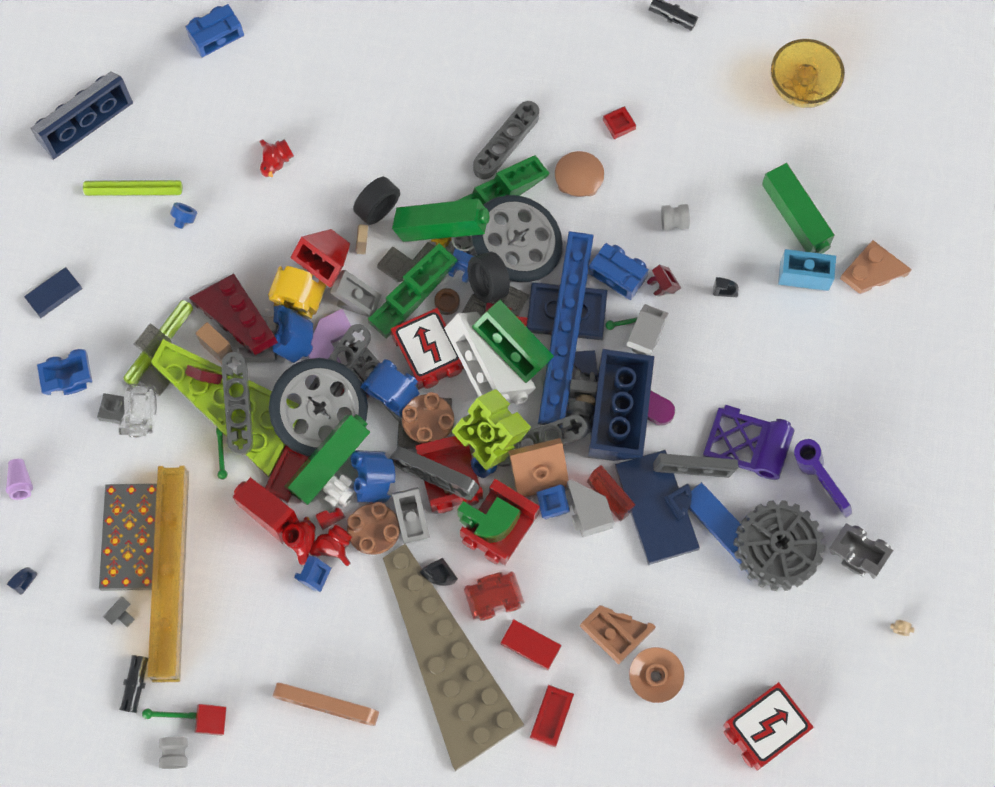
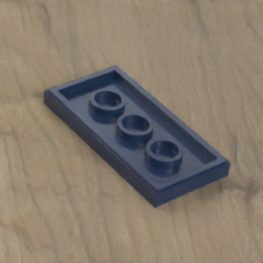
M666 450L615 464V469L648 565L700 549L688 512L678 521L664 499L666 495L679 488L674 473L653 471V462L660 453L667 454Z

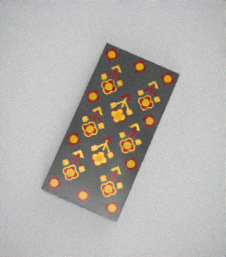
M105 484L99 589L101 591L155 590L159 484Z

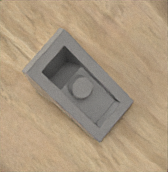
M341 270L330 292L339 299L338 307L370 317L376 311L382 296L346 270Z
M416 487L392 493L403 543L406 544L430 538L419 488Z

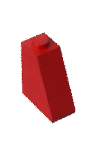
M332 229L301 236L290 258L327 286L332 287L344 266L350 242Z
M251 477L246 482L242 481L235 488L234 495L232 496L235 503L283 544L282 534L284 529L288 525L299 522L295 511Z

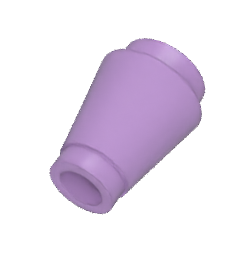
M12 459L8 462L6 492L13 500L26 499L31 496V491L33 490L32 482L24 460Z

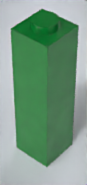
M785 163L765 173L762 186L804 250L820 254L829 250L835 234L789 165Z
M479 199L396 207L392 229L402 242L485 234L490 216L488 209L484 207Z
M357 414L354 417L352 415H345L284 487L303 504L308 505L370 434V431L366 428L367 422Z

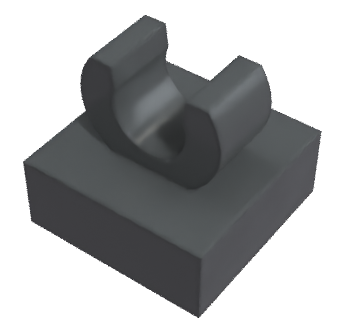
M576 371L575 379H571L569 398L577 399L580 395H590L595 398L597 382H594V372L590 373L589 380L583 381L580 379V371Z
M103 393L97 416L99 421L125 425L131 402L130 398Z
M122 596L103 616L111 625L118 619L126 627H129L135 620L125 611L131 604Z

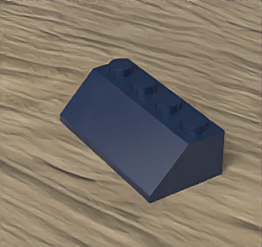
M109 72L105 76L99 77L95 83L85 90L79 91L67 103L59 105L50 115L39 119L30 129L37 141L54 160L132 105L133 101L123 78L114 72Z
M602 349L588 458L618 461L643 457L655 356Z

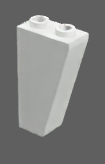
M478 312L458 313L444 329L478 396L497 389L509 403L519 405L528 400V395L536 388L531 379L525 383L472 328L481 318Z

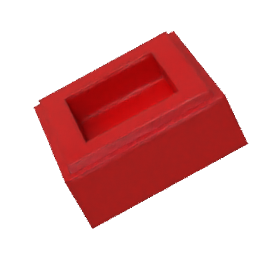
M625 106L603 116V121L614 139L636 130V124Z
M198 704L194 733L224 735L227 707Z

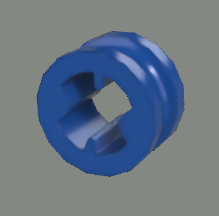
M475 457L471 460V467L480 478H486L497 470V465L485 470Z

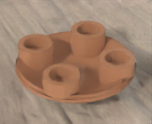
M575 151L566 154L558 161L555 168V180L562 193L577 197L593 196L603 183L604 168L599 159L594 155L583 151Z
M430 392L413 398L402 411V425L411 439L423 444L446 438L454 426V413L451 406L443 398L434 392Z
M382 502L361 506L347 520V532L353 536L350 540L351 544L358 551L365 554L376 555L388 551L395 545L400 535L397 515Z

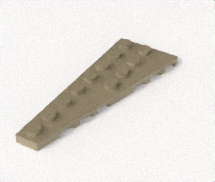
M404 544L383 557V561L452 766L457 771L522 728L524 723L432 583L421 575V566L407 545Z

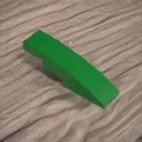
M534 155L497 172L494 179L474 187L472 194L456 201L479 199L484 205L496 197L505 195L520 196L548 177L549 172L537 156Z
M440 243L436 245L403 276V282L385 298L386 302L368 318V323L387 339L391 335V328L402 324L421 305L457 263V258Z

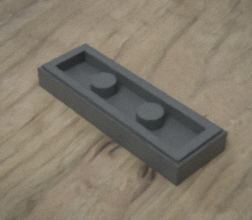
M660 453L653 462V471L729 478L738 469V460L712 457Z

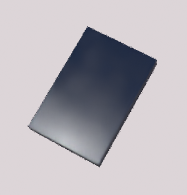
M532 282L527 328L532 333L552 335L560 285ZM585 289L578 338L603 340L608 290Z

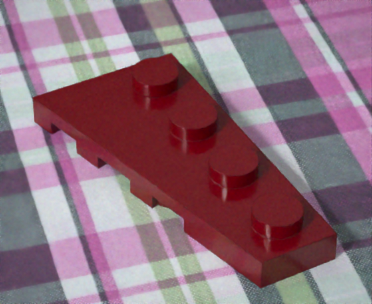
M234 273L189 297L191 303L196 308H200L207 317L215 320L224 331L232 334L235 340L252 354L257 355L278 343Z

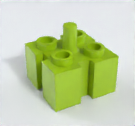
M497 389L477 397L467 410L469 415L461 418L451 431L465 447L471 445L475 449L472 455L485 470L505 461L509 456V451L514 450L515 447L513 445L521 441L531 429V426L518 412L512 414L508 410L510 403Z

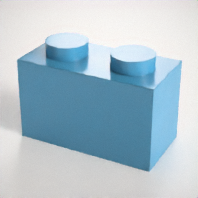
M785 249L780 261L778 285L829 291L835 279L836 256Z

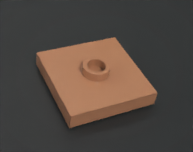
M561 438L509 451L516 492L528 497L536 495V492L558 485L566 487L569 479Z

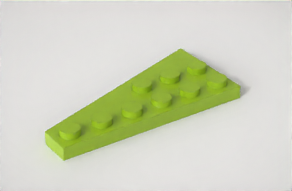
M163 339L151 361L152 365L227 437L223 378L221 384L217 385L198 381L187 376L185 373L187 365L197 366L222 374V367ZM233 373L234 377L228 376V380L232 378L243 379L242 376H238L235 373ZM248 380L253 448L245 455L267 477H270L285 444L275 433L270 421L269 402L272 391ZM238 383L233 384L229 389L230 395L235 398L240 397L244 391L243 386ZM288 398L286 399L288 407L292 409L300 405ZM241 409L235 410L231 415L232 421L236 424L242 423L246 418L245 411ZM297 419L293 423V430L296 427L299 419ZM247 427L242 429L232 428V432H238L239 439L238 441H235L234 444L237 445L240 450L243 449V445L247 444L248 440H244L242 438L241 431H247Z

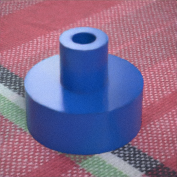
M174 203L170 212L171 216L176 219L174 226L183 229L185 223H194L197 211L186 204Z

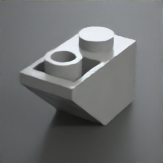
M644 304L626 346L631 347V350L637 354L646 355L647 353L651 355L659 341L669 313Z
M574 480L567 481L566 498L569 506L572 505L575 514L571 516L573 526L576 531L580 530L582 538L613 529L614 519L607 498Z

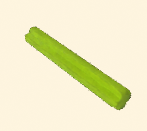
M106 180L83 182V192L86 196L180 195L183 189L180 180Z
M185 300L179 302L123 376V380L128 385L135 387L151 367V361L162 340L164 339L169 342L193 311V307L189 302Z

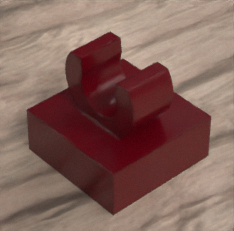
M659 264L652 269L655 276L650 277L647 280V284L652 286L656 282L659 283V289L653 293L655 296H662L666 292L674 294L681 289L669 267Z

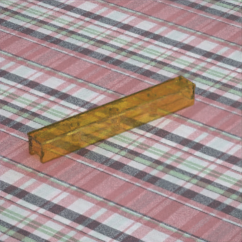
M185 465L179 466V468L158 466L147 676L153 683L180 682L189 490V471Z

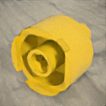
M279 266L268 297L270 301L274 302L273 307L283 305L286 308L298 311L297 313L306 319H312V316L317 313L327 285L320 280L319 282L312 280L313 275L307 271L291 266H286L283 270L282 266Z

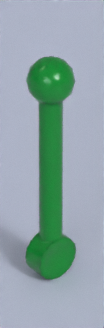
M638 317L616 322L609 320L606 322L605 327L608 330H613L617 326L635 323Z
M216 427L220 469L217 476L219 479L224 480L227 478L228 473L224 465L223 433Z
M147 708L143 710L142 716L144 719H150L151 717L196 719V712H158Z

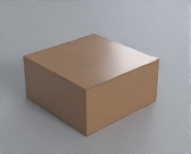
M208 322L196 332L200 344L221 364L223 357L227 353L233 352L230 343Z

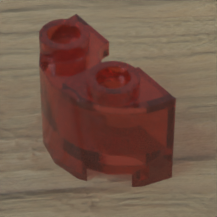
M513 571L506 575H502V572L485 576L477 580L478 584L467 585L464 588L473 619L480 618V621L495 617V611L505 608L507 613L516 611L522 607L521 604L525 603Z

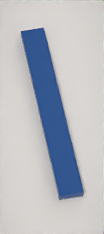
M568 232L549 350L554 357L547 363L538 425H546L566 417L594 238L593 234Z

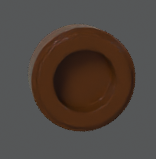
M450 288L441 289L434 298L435 308H438L439 312L443 315L454 314L460 306L458 293Z

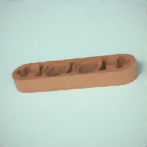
M276 683L272 696L285 702L370 726H376L379 711L283 683Z

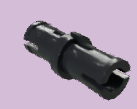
M652 0L649 11L663 16L667 19V22H674L690 31L693 30L698 20V16L684 11L680 8V5H673L664 0Z
M132 655L127 679L123 681L125 689L119 710L137 713L141 691L145 689L146 685L144 677L149 658Z

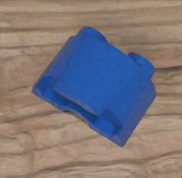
M283 305L274 306L273 322L279 325V329L274 335L278 343L273 345V352L292 363H295L302 357L309 356L313 350V345L311 344L314 333L313 323Z
M85 349L73 350L68 354V358L63 360L61 357H50L46 362L37 364L41 392L43 394L51 396V392L63 391L64 395H70L87 389V382L92 383L88 354Z
M384 359L382 363L377 364L363 382L361 388L367 395L373 399H378L386 408L402 417V411L406 405L420 394L416 388L418 381L408 373L403 375L396 370L397 367L394 363Z
M355 450L352 453L351 465L358 471V477L354 481L357 502L386 503L390 499L391 495L387 493L390 483H395V467L393 460L387 459L385 456L386 452Z

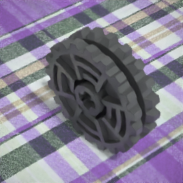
M774 500L767 502V506L762 504L756 506L754 511H750L736 530L738 538L734 539L733 545L738 547V551L734 553L735 559H741L742 561L739 568L741 571H748L747 578L750 581L753 579L758 580V586L762 588L765 585H770L771 591H777L779 587H782L784 591H788L792 586H801L803 582L816 573L817 566L822 564L823 561L820 553L825 552V545L820 542L824 539V534L817 531L819 523L817 520L811 521V513L809 511L801 512L800 505L796 503L791 507L788 506L787 501L782 500L779 505H776ZM778 543L782 545L780 548L776 546Z

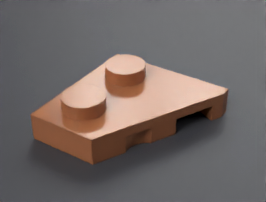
M872 240L841 275L840 279L859 294H862L875 286L888 284L891 280L898 277H906L912 269Z
M601 605L580 625L617 664H620L656 628L652 623L644 624L633 620L632 616L624 613H615L612 609Z

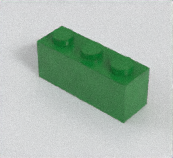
M501 300L493 305L472 326L525 383L533 378L554 357Z

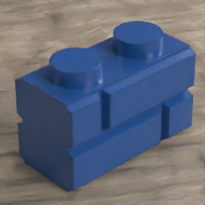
M229 4L223 7L217 6L209 14L203 17H195L185 26L188 36L201 58L244 36L242 25Z
M605 243L590 263L588 274L627 299L632 300L638 289L647 279L649 269L646 268L647 266L642 260L638 258L632 259L625 255V251L620 246H611Z

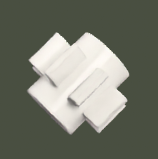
M334 475L323 489V492L327 494L324 500L335 508L339 504L346 507L356 494L352 488L354 482L345 475H342L340 479Z

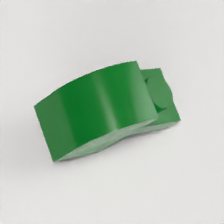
M498 497L487 514L482 513L464 501L457 509L459 521L470 529L476 527L477 529L474 533L488 543L498 542L507 537L520 518L519 509Z

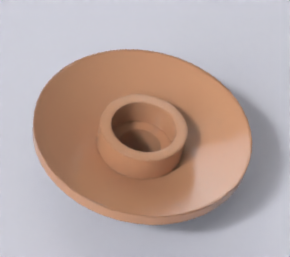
M653 647L641 651L633 659L629 669V680L633 690L639 697L648 702L663 703L674 698L681 690L684 683V669L681 661L674 653L664 648ZM653 672L659 673L661 680L653 681L651 674Z

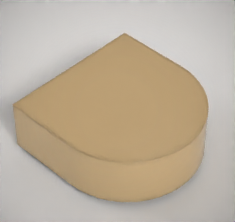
M358 225L357 254H366L368 225Z

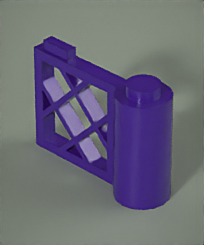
M725 405L724 409L718 408L703 457L738 460L739 468L753 471L766 479L778 480L795 432L791 423L784 419L768 422L740 414L741 409ZM722 416L733 419L737 427L724 432L720 426ZM750 425L762 427L760 435L750 440L744 431V428ZM740 431L746 442L733 448L727 437ZM722 439L729 449L722 454L711 452L713 443ZM749 447L753 454L751 462L739 460L735 452Z
M812 439L801 440L794 449L799 469L804 474L817 477L844 517L847 518L852 514L851 505L823 467L824 458L820 445Z

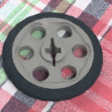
M519 195L496 197L484 204V207L489 211L490 219L486 225L485 234L472 235V242L477 255L490 251L497 253L507 267L510 281L532 282L549 275L558 265L563 248L560 228L551 213L538 202ZM523 212L527 214L529 222L520 221L518 213ZM494 216H503L506 219V224H498ZM535 231H542L546 235V240H538L535 236ZM525 232L521 240L514 241L511 245H509L512 242L514 236H520ZM488 237H497L500 241V246L491 245ZM529 252L539 254L540 262L532 261L529 258ZM505 255L515 256L517 264L510 265L506 261Z
M312 358L292 365L276 381L270 395L269 414L275 433L294 452L310 457L323 442L318 435L319 429L327 425L333 430L340 422L337 418V412L341 407H347L353 417L357 414L363 420H367V395L361 388V381L348 367L332 359ZM309 375H316L319 379V385L314 390L308 389L305 385V379ZM338 381L343 384L344 392L341 396L335 397L332 395L330 387L334 382ZM292 393L298 394L301 399L300 405L294 409L288 407L286 403L288 395ZM308 396L317 403L324 402L322 408L330 417L329 419L320 412L314 414L313 410L315 407L313 402L308 399ZM297 419H303L307 423V430L303 434H297L293 430V423Z

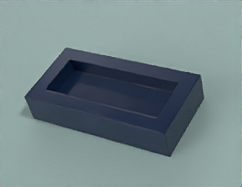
M65 267L25 295L24 298L38 316L42 318L83 288L67 267Z

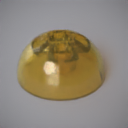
M798 39L785 44L776 52L771 64V80L775 91L784 101L799 108H814L830 101L840 90L845 76L844 65L838 53L829 45L814 39Z

